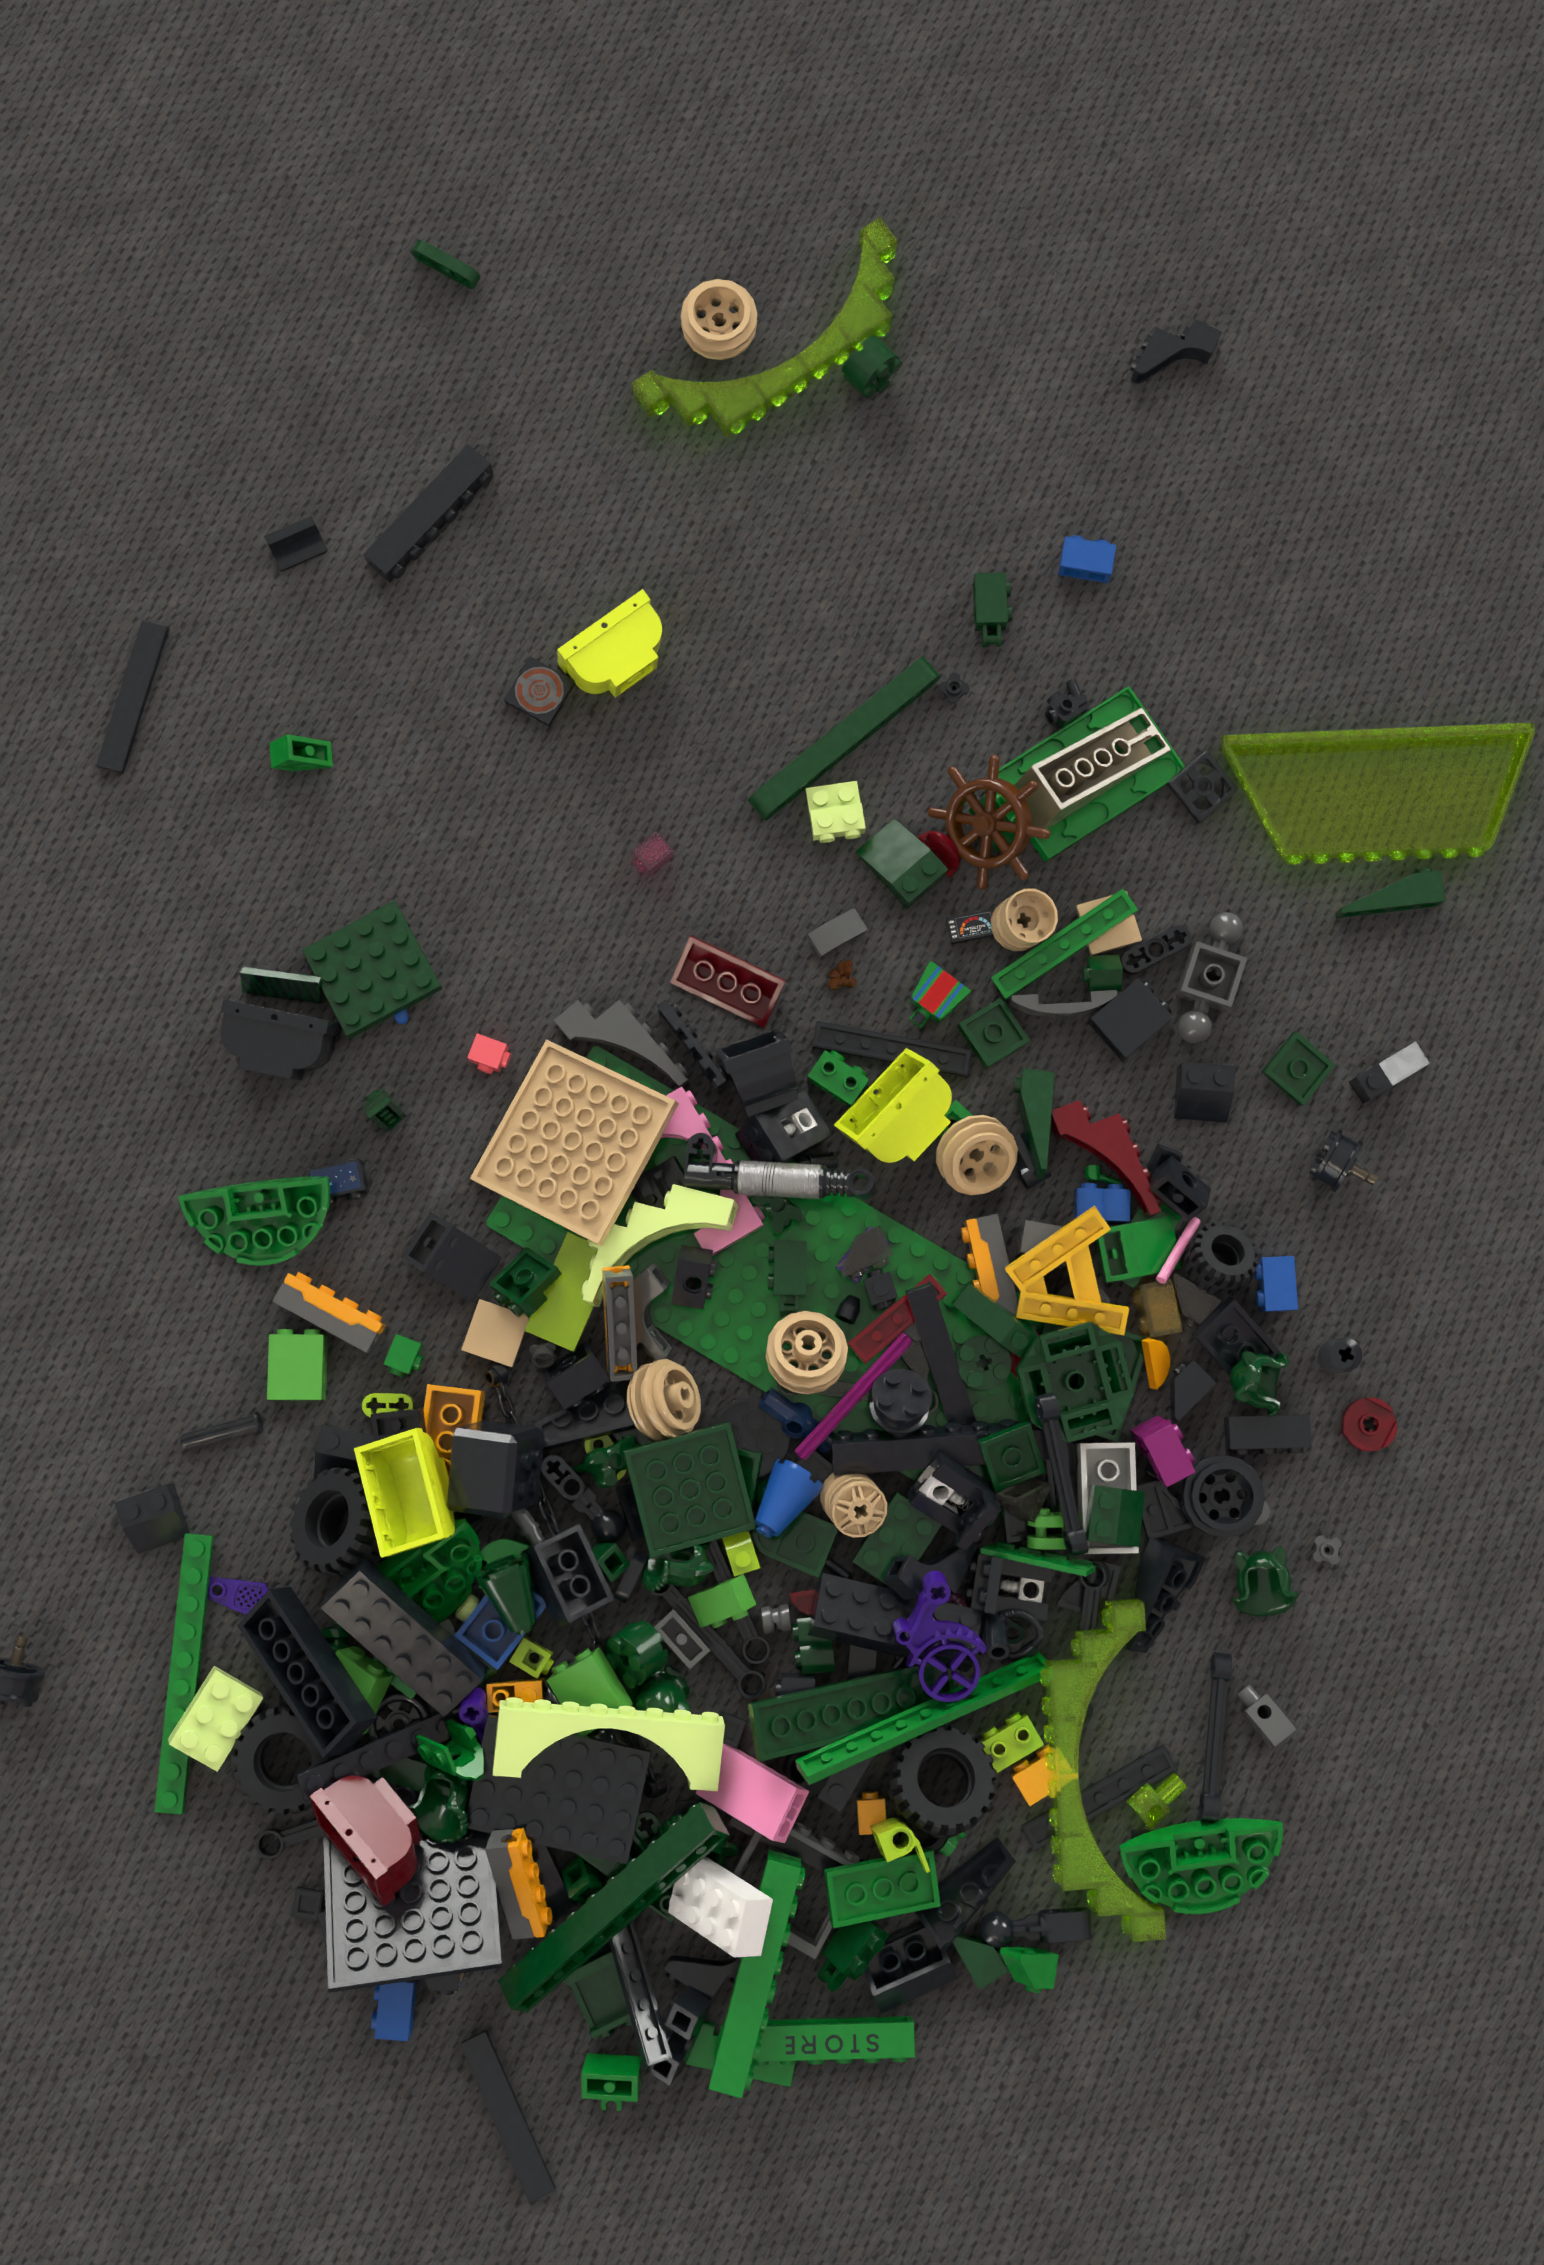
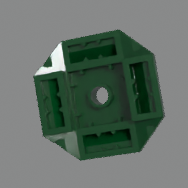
M1090 1321L1036 1336L1015 1368L1029 1422L1043 1430L1042 1423L1035 1410L1034 1398L1035 1396L1052 1392L1059 1405L1060 1418L1058 1422L1062 1441L1066 1443L1118 1429L1134 1396L1121 1340ZM1072 1374H1076L1078 1377V1383L1074 1388H1071L1068 1382Z

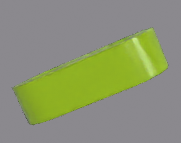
M373 1393L367 1395L362 1402V1410L369 1417H371V1414H374L373 1410L368 1408V1403H372L373 1398H377L378 1403H386V1408H378L376 1413L399 1411V1409L391 1408V1403H399L400 1398H404V1403H409L408 1409H414L415 1407L413 1399L406 1394Z

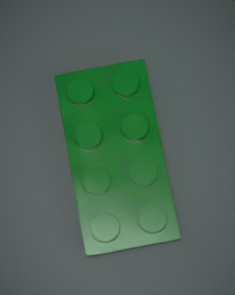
M931 1848L922 1849L930 1869L929 1873L923 1870L916 1851L909 1852L890 1862H887L883 1857L824 1869L831 1926L838 1928L940 1907L934 1851Z

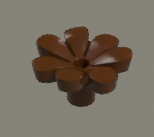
M840 960L836 967L837 971L835 969L830 971L828 976L832 979L827 983V987L836 991L840 986H847L849 988L855 986L856 979L850 976L853 970V963L850 960H847L845 963Z

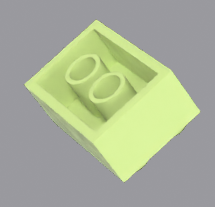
M213 1666L169 1736V1745L218 1772L233 1748L235 1740L241 1735L240 1731L248 1724L263 1699L262 1694Z

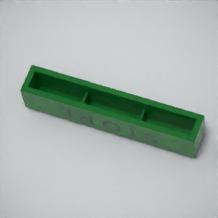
M912 2016L768 2019L765 2032H759L758 2036L762 2037L757 2062H751L754 2066H766L769 2064V2061H780L781 2065H795L797 2061L808 2060L809 2064L813 2065L823 2064L825 2060H836V2063L848 2064L852 2063L853 2059H864L866 2063L880 2062V2058H892L894 2062H906L908 2058H915L914 2021Z

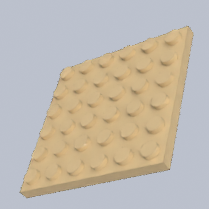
M546 1039L470 1179L602 1246L679 1103Z

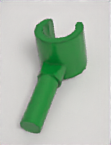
M1098 1165L1085 1167V1178L1088 1181L1121 1184L1120 1180L1101 1175L1100 1166Z

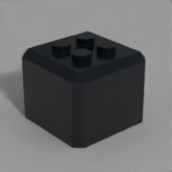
M489 1420L457 1427L452 1441L447 1498L449 1511L505 1519L532 1509L539 1501L544 1434L539 1427Z

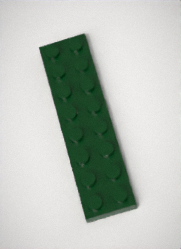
M926 1663L923 1673L924 1681L931 1688L943 1672L933 1665ZM916 1664L912 1668H898L748 1703L756 1760L765 1761L827 1746L933 1699L921 1686L918 1676V1665ZM947 1668L945 1672L947 1673L948 1680L939 1693H946L955 1689L954 1679L951 1675L952 1669Z

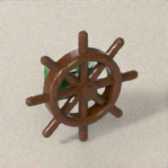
M992 755L989 758L988 777L979 778L968 783L955 766L949 767L948 774L958 790L952 796L947 810L931 807L927 812L931 818L945 820L947 835L958 848L959 856L969 864L978 867L977 888L980 890H984L987 887L989 868L1000 867L1008 863L1021 880H1026L1029 877V872L1018 857L1027 847L1030 837L1048 839L1051 835L1049 829L1032 826L1031 811L1026 798L1038 789V783L1032 780L1022 789L1018 790L1008 781L998 778L1000 758L997 755ZM986 789V795L979 800L974 793L978 790ZM966 801L971 807L968 810L970 814L962 813ZM962 824L973 825V829L964 835ZM982 836L979 852L970 844ZM991 844L997 853L1002 852L1003 854L990 856Z

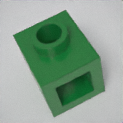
M396 1334L384 1361V1365L390 1367L388 1372L404 1377L405 1373L412 1375L414 1370L418 1371L424 1359V1356L420 1355L424 1344Z

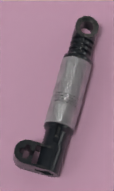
M696 1133L690 1137L687 1143L684 1185L687 1188L732 1190L735 1194L767 1195L771 1197H799L807 1199H824L826 1196H831V1193H833V1196H838V1193H840V1197H844L846 1193L847 1197H855L858 1200H867L876 1191L874 1177L867 1169L848 1170V1173H846V1170H841V1173H839V1170L835 1169L833 1173L832 1169L818 1164L805 1165L746 1160L736 1161L734 1164L717 1163V1146L709 1135ZM702 1144H705L708 1149H703L702 1154L710 1162H693V1159H701V1154L697 1149H701ZM859 1179L869 1181L868 1186L863 1190H858L854 1187Z

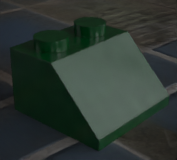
M1090 1485L1085 1524L1087 1541L1139 1547L1145 1492Z

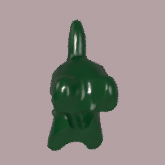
M750 1195L754 1204L765 1211L775 1233L780 1234L783 1228L786 1229L791 1226L793 1219L796 1221L802 1220L801 1210L788 1197Z
M628 1435L607 1448H595L588 1452L585 1462L573 1467V1471L580 1474L590 1472L591 1476L596 1480L597 1486L601 1488L612 1487L618 1481L617 1474L627 1469L623 1450L639 1446V1443L635 1441L633 1435Z

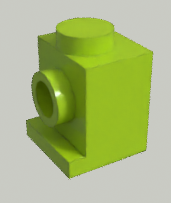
M525 1636L509 1662L538 1679L541 1673L547 1675L552 1667L554 1660L550 1658L553 1652ZM537 1653L540 1657L539 1662L533 1663L530 1660V1654Z

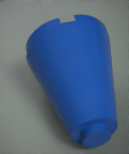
M777 1459L773 1465L755 1519V1524L758 1526L756 1530L767 1538H771V1536L778 1537L821 1493L823 1489L822 1483L819 1480L816 1483L809 1478L812 1474L803 1467L788 1460H784L783 1464H781L780 1459Z

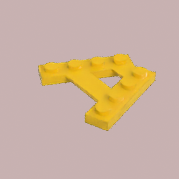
M1095 1205L1005 1267L1006 1272L1020 1290L1016 1318L1069 1327L1090 1321L1108 1333L1125 1334L1129 1308L1127 1306L1102 1303L1088 1245L1110 1231L1111 1228ZM1065 1261L1074 1298L1047 1294L1043 1276Z

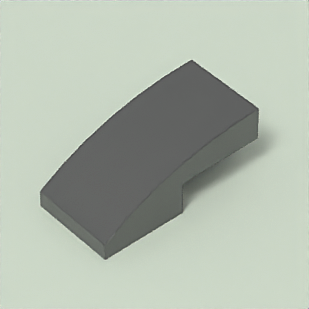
M853 908L823 924L806 936L819 958L839 949L843 944L865 934L868 929L856 909Z

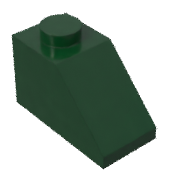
M959 1933L953 1941L955 1948L979 1990L1008 1973L1004 1965L1005 1962L1000 1954L1001 1948L995 1949L985 1944L980 1938Z

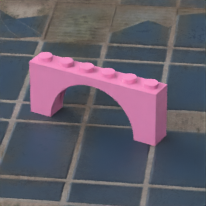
M680 1087L666 1095L676 1100L679 1105L661 1138H677L688 1141L696 1133H705L712 1138L707 1130L711 1125L704 1113L700 1115L697 1113L694 1106L698 1103L690 1090L685 1092L683 1087ZM717 1136L713 1137L712 1140L717 1146L718 1151L717 1163L733 1164L731 1159H724L721 1153L724 1147ZM702 1144V1151L703 1149H708L705 1144ZM720 1190V1196L733 1199L739 1205L732 1231L713 1228L698 1230L694 1233V1236L701 1248L713 1250L712 1256L763 1227L761 1220L765 1219L757 1205L752 1206L748 1199L750 1195L735 1194L732 1190Z

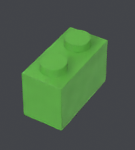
M744 1574L705 1588L688 1597L700 1628L711 1625L713 1629L726 1624L729 1617H732L733 1621L749 1615L747 1610L756 1605Z

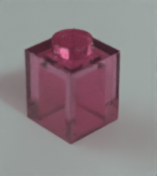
M657 832L632 851L633 858L635 859L632 861L634 866L641 874L646 872L650 877L674 858L673 850Z

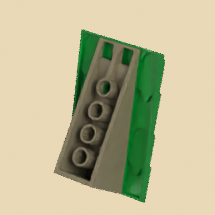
M1128 686L999 768L998 778L1008 781L1018 790L1022 789L1032 780L1038 783V789L1026 798L1031 811L1032 826L1049 829L1051 835L1048 839L1030 837V842L1046 863L1166 786V783L1182 770L1185 765L1130 686Z

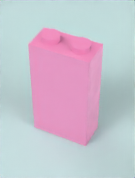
M724 1743L718 1791H696L697 1795L765 1837L782 1843L786 1842L809 1793L805 1788L741 1750Z

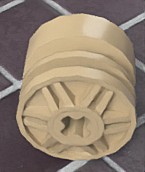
M1023 889L1002 901L994 909L991 917V930L995 939L1004 948L1011 951H1025L1046 940L1055 931L1058 922L1057 909L1053 900L1046 893L1037 889Z
M832 1473L824 1481L823 1489L820 1493L821 1505L834 1525L843 1534L853 1538L865 1537L874 1533L883 1524L887 1515V1501L883 1492L866 1473L834 1475Z

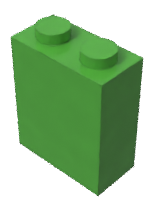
M277 1329V1334H269L267 1400H326L327 1335H320L321 1330L305 1329L304 1335L294 1334L292 1329Z
M351 1646L337 1650L335 1654L376 1714L393 1675L387 1672L381 1663L367 1657L364 1650L359 1647Z
M600 1647L592 1651L586 1648L574 1656L575 1661L569 1664L567 1661H563L552 1669L554 1673L546 1680L561 1705L563 1702H576L579 1706L590 1707L591 1704H603L607 1708L618 1709L620 1706L633 1705ZM596 1729L578 1732V1734L587 1735Z

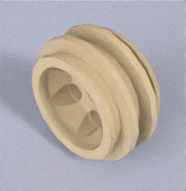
M715 279L701 283L690 291L683 302L681 326L684 338L693 351L705 358L724 360L736 357L749 347L756 334L757 310L753 298L745 288L733 281ZM730 308H733V309L736 310L737 312H736V313H731V312L729 311V309H730ZM701 312L706 314L704 318H698V315ZM722 324L723 326L717 327L715 325ZM735 324H739V326L735 330H733L732 327Z
M986 1115L968 1116L954 1123L943 1134L936 1151V1164L942 1177L957 1192L967 1195L986 1194L1000 1187L1010 1177L1017 1163L1018 1147L1013 1135L996 1118Z
M802 1311L789 1314L776 1323L768 1337L765 1358L770 1374L779 1385L791 1392L809 1395L825 1391L838 1381L845 1369L848 1346L843 1331L835 1321L821 1313ZM785 1343H789L792 1349L785 1351L782 1346ZM809 1345L812 1347V1350H805L803 1346ZM829 1352L832 1358L824 1359L822 1353ZM789 1362H797L798 1368H795ZM810 1366H816L818 1368L817 1370H808Z
M668 1359L657 1360L653 1363L641 1365L634 1373L633 1379L629 1382L627 1389L629 1413L636 1428L644 1436L658 1441L693 1430L700 1416L701 1399L692 1375L684 1366Z

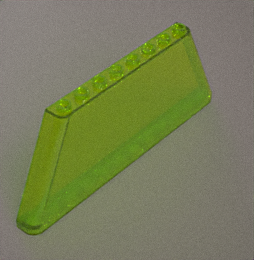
M1534 723L1223 735L1221 738V750L1280 858L1287 861V864H1300L1303 860H1313V863H1326L1329 859H1339V862H1351L1355 858L1363 857L1365 861H1377L1381 857L1390 856L1391 860H1402L1411 855H1416L1417 859H1428L1435 854H1442L1443 858H1454L1459 856L1460 853H1468L1469 857L1483 856L1484 851L1489 850L1494 845L1533 740L1535 726Z

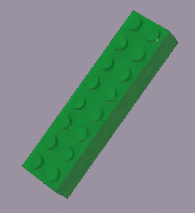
M773 1850L768 1852L759 1891L772 1898L773 1902L761 1956L741 1957L711 2072L710 2090L742 2098L744 2089L750 2090L754 2075V2065L751 2064V2061L757 2062L762 2039L758 2034L759 2032H765L769 2016V2008H766V2003L772 2004L776 1990V1980L773 1979L774 1974L779 1976L783 1963L784 1952L780 1951L781 1946L787 1947L790 1936L791 1924L787 1923L788 1918L794 1919L797 1909L798 1896L794 1894L796 1889H802L805 1877V1868L801 1867V1858Z

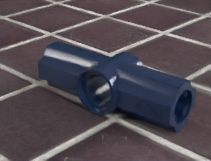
M773 1388L766 1391L758 1404V1407L782 1423L783 1432L791 1438L805 1439L820 1423L812 1417L813 1412L808 1405L800 1402L792 1403ZM830 1434L817 1447L822 1453H825L831 1446Z

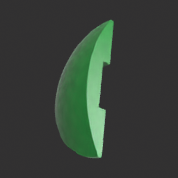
M325 1176L263 1180L178 1196V1199L190 1227H196L204 1237L203 1242L210 1249L218 1254L225 1253L236 1258L238 1263L256 1266L271 1265L297 1255L316 1238L323 1227V1222L329 1209L330 1182L329 1177Z
M463 1518L455 1520V1532L449 1538L389 1556L376 1568L439 1623L455 1612L471 1594V1584L474 1581L475 1572L479 1571L480 1573L482 1568V1556L479 1549L480 1542L471 1524Z
M1248 1818L1219 1819L1217 1822L1200 1820L1175 1824L1144 1833L1119 1845L1120 1856L1129 1878H1132L1139 1887L1140 1892L1155 1904L1159 1902L1169 1906L1178 1913L1207 1914L1239 1903L1240 1896L1251 1888L1256 1890L1269 1875L1268 1868L1274 1856L1278 1857L1280 1853L1283 1824L1280 1821Z

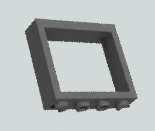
M801 1823L793 1825L789 1833L794 1838L843 1865L861 1862L859 1861L860 1857L854 1852L846 1850L844 1853L835 1848L836 1844L832 1840L821 1836L819 1839L810 1834L811 1829ZM754 1830L732 1872L739 1878L762 1836L756 1830ZM829 1910L814 1938L791 1925L787 1944L816 1959L832 1929Z

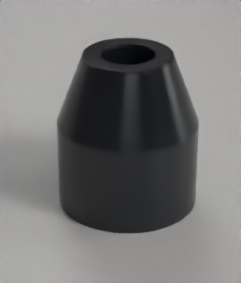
M847 1295L839 1304L835 1317L843 1322L855 1324L860 1312V1299Z

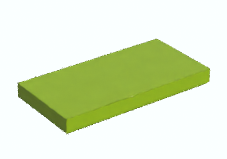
M567 1232L553 1264L558 1267L562 1274L543 1292L547 1300L531 1315L524 1330L573 1352L577 1348L594 1306L582 1300V1287L584 1282L589 1280L591 1273L590 1261L592 1256L597 1254V1251L589 1246L588 1240Z

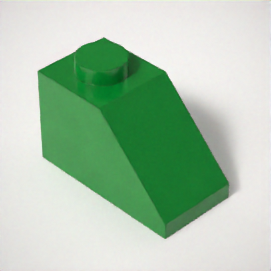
M287 734L269 743L271 768L301 771L333 767L330 741Z
M1001 1947L1000 1954L1014 1981L1025 1985V1990L1041 1993L1042 1989H1054L1058 1954L1040 1947Z

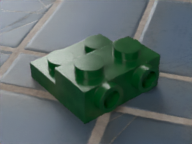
M526 1247L489 1285L495 1292L493 1298L501 1306L504 1307L509 1304L508 1308L514 1315L520 1317L523 1314L529 1318L547 1300L543 1292L562 1273L557 1266Z

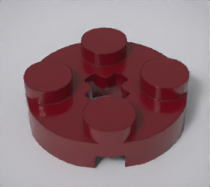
M1373 1397L1361 1398L1350 1403L1345 1409L1341 1419V1432L1348 1443L1361 1451H1378L1381 1448L1387 1447L1394 1440L1397 1433V1421H1395L1392 1408L1386 1402ZM1372 1417V1423L1376 1427L1374 1430L1369 1429L1365 1431L1363 1420H1368Z

